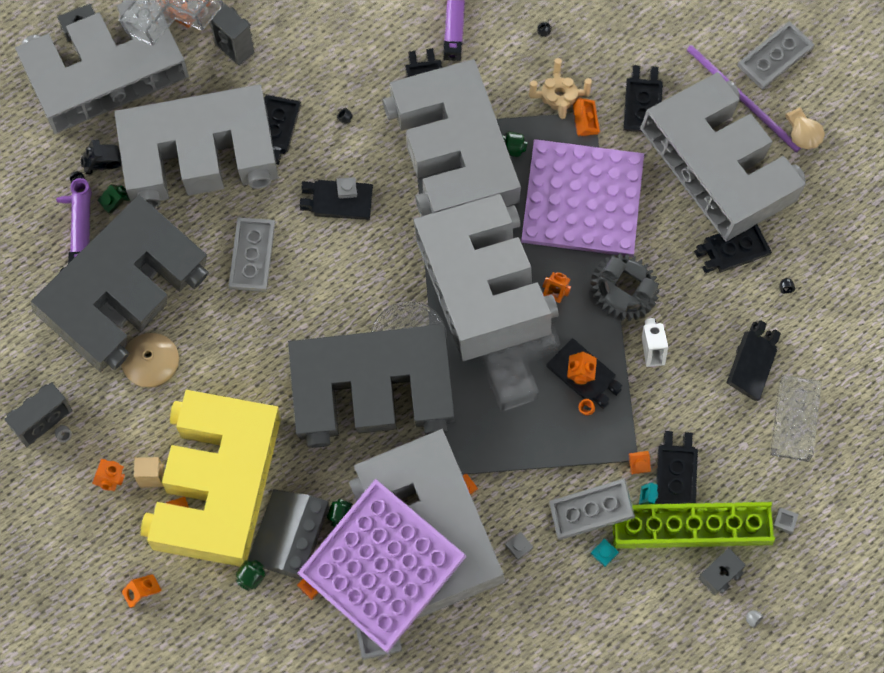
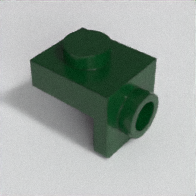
M110 184L97 201L107 213L111 214L123 200L129 201L130 199L124 186Z

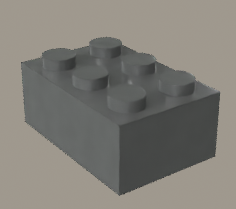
M224 3L208 16L214 44L238 66L255 53L250 30L251 25L245 18L242 19L238 16L237 11L233 7H228Z
M51 382L43 385L33 397H28L18 409L10 411L4 420L27 448L73 410L67 399Z

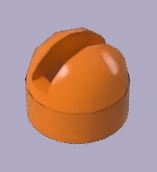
M584 399L579 403L578 408L583 415L589 416L594 413L595 405L591 400ZM584 405H585L586 407H588V408H591V410L588 411V410L584 409V408H583Z

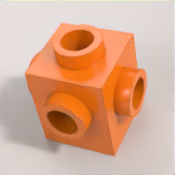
M553 272L549 278H545L542 286L545 288L543 296L552 294L555 301L560 303L564 296L568 297L570 293V278H567L563 273Z
M585 352L570 355L567 377L574 380L577 384H586L589 381L595 380L597 358Z
M101 458L92 484L100 486L104 490L115 491L117 485H122L125 474H122L124 466L119 465L115 461Z

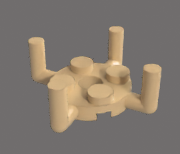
M556 58L553 70L554 78L545 80L542 91H537V81H531L529 97L532 99L542 98L545 104L547 103L552 109L558 110L559 117L564 119L567 109L571 108V105L577 101V97L590 95L592 80L590 78L585 79L584 89H577L573 79L561 77L562 60ZM556 92H562L564 95L558 96Z

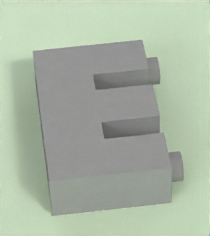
M123 0L122 3L117 5L122 24L131 40L119 46L115 45L100 12L67 25V31L80 62L66 68L49 33L43 36L31 35L25 38L21 45L15 47L54 134L189 77L185 60L155 0Z
M475 59L390 82V97L382 99L384 110L388 120L397 118L401 131L406 130V147L417 179L460 167L459 169L423 179V193L415 195L421 217L499 193L506 207L519 203L521 186Z
M717 72L647 109L640 129L716 230L722 235L723 239L728 241L797 202L806 186V179L802 169L796 164L791 165L785 156L780 157L750 175L745 172L746 169L765 158L773 141L751 113L717 132L713 130L716 126L732 118L740 100L739 90L736 85L731 81L726 82L720 73Z
M261 84L114 111L125 188L131 202L140 195L156 208L160 205V201L168 200L169 193L163 160L177 157L179 158L182 181L188 196L224 189L218 150L234 147L237 168L243 186L249 185L251 188L259 189L269 186L271 180L279 179Z
M500 193L413 219L416 242L462 361L551 335V319L559 316L556 301L552 294L543 296L538 282L532 284V270L519 237L513 239V229L520 227L517 209L514 205L506 207Z
M443 429L354 465L358 478L349 481L356 501L375 479L399 499L417 493L420 501L408 507L467 556L416 619L506 582Z

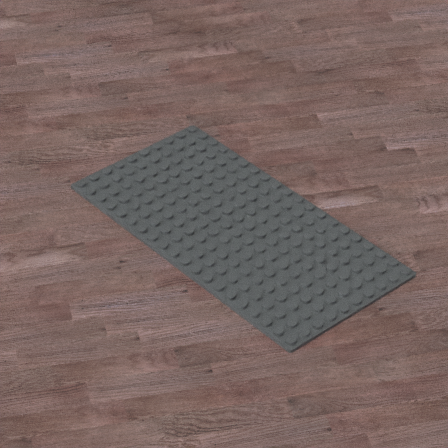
M574 113L566 114L564 119H561L559 114L496 119L502 135H505L508 131L521 133L524 135L525 141L528 142L526 152H522L519 157L510 156L521 186L519 203L514 204L519 215L520 227L513 229V239L519 237L521 241L534 139L599 148L598 134L577 135ZM460 167L418 178L419 194L423 193L424 178L459 169ZM521 243L531 265L532 284L538 282L542 293L545 289L542 287L545 278H549L553 272L563 273L567 278H570L569 286H571L568 297L564 296L560 303L556 302L559 316L551 319V335L466 361L461 359L425 265L430 326L444 324L447 338L455 423L447 424L448 432L445 433V436L462 475L629 462V453L637 452L621 318L617 316L614 319L613 313L607 316L608 310L606 309L601 311L602 305H596L598 298H592L595 292L590 291L593 287L590 285L594 269L606 257L610 259L612 254ZM601 281L599 286L603 288L604 298L607 295L605 283ZM572 338L615 373L616 377L613 380L623 385L622 391L617 396L608 388L603 392L609 398V404L604 409L593 400L595 411L589 416L583 415L578 408L579 403L584 399L546 367L547 363ZM584 405V407H583L584 409H586V410H588V411L591 410V408H588V407H586V406Z

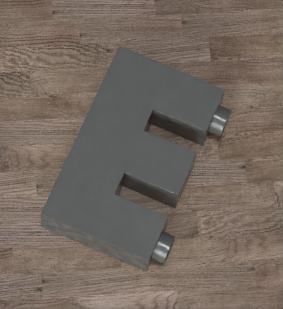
M138 195L31 300L32 312L100 373L108 365L113 370H116L130 354L125 349L127 346V335L100 312L99 309L107 302L141 332L167 306L168 295L139 269L147 263L179 292L187 284L195 289L209 274L204 268L206 266L207 254L143 197Z
M444 324L288 341L296 435L300 440L306 439L308 448L331 445L330 437L339 436L335 390L352 388L355 428L358 434L397 430L393 384L411 382L416 427H424L425 435L440 429L447 433V424L455 423Z

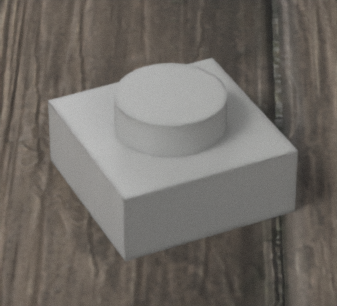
M355 177L338 178L336 180L338 199L357 197Z
M779 508L773 528L792 534L799 514Z
M522 532L505 543V546L517 561L533 549V546Z

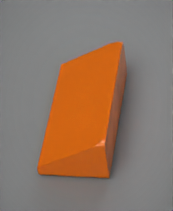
M579 98L573 103L577 135L600 134L595 101Z

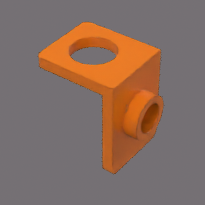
M151 574L131 580L122 590V594L129 607L132 608L141 598L160 593L162 589L155 576ZM130 589L134 593V600L129 596Z

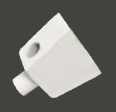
M649 318L645 320L642 333L646 367L665 365L668 343L664 326L661 323L657 324L656 319Z

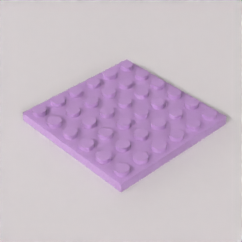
M534 139L521 243L612 255L621 254L625 256L628 254L629 257H633L644 153Z
M375 479L300 569L298 574L384 651L389 652L467 556Z

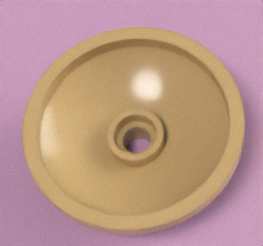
M144 333L133 338L127 344L125 349L130 354L121 365L124 374L132 383L141 387H156L166 383L175 374L179 364V354L175 344L168 337L158 333ZM150 353L151 356L146 358L145 355Z

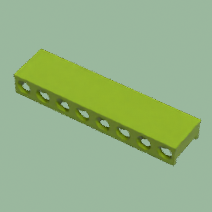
M772 502L632 505L635 518L612 525L614 548L773 545L775 537L772 523Z

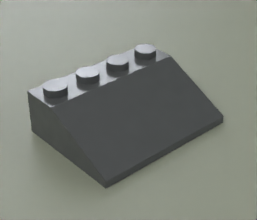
M273 489L248 560H258L264 565V569L302 580L303 578L298 572L314 553L330 508L329 502L310 495Z

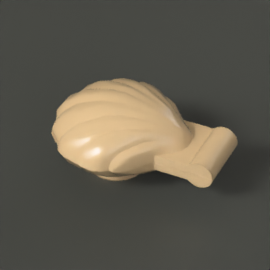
M800 107L785 114L786 119L793 127L791 133L792 141L798 147L811 149L817 148L823 143L825 137L823 126L817 121L807 118Z

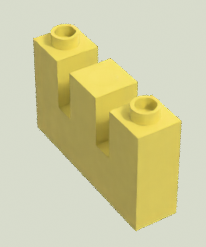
M191 390L185 391L183 402L174 401L170 413V424L177 425L176 427L181 438L220 445L217 454L171 445L162 480L167 494L204 500L206 505L203 511L157 502L154 514L146 512L141 525V536L148 537L147 541L152 550L241 567L248 560L281 422L277 406Z

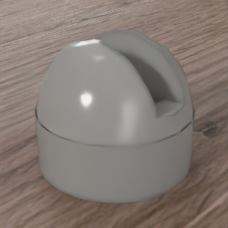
M60 425L55 429V437L59 442H67L72 436V432L65 425Z
M751 610L746 615V621L751 627L755 628L761 622L764 615L756 610Z

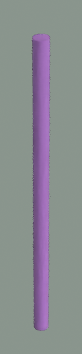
M690 45L687 48V51L712 74L719 72L726 82L730 81L694 46ZM738 89L740 101L797 153L801 148L793 143L792 138Z

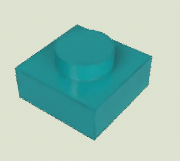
M648 483L641 486L639 505L655 504L658 498L657 484Z
M603 539L591 552V555L604 567L619 554V551L606 539Z

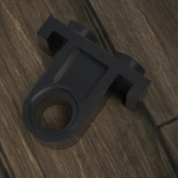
M91 140L84 155L81 157V167H84L85 175L93 174V170H111L122 166L119 147L113 144H100L99 140Z

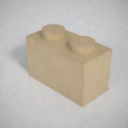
M159 457L135 458L134 478L139 487H163L162 480L165 468L164 463H161Z

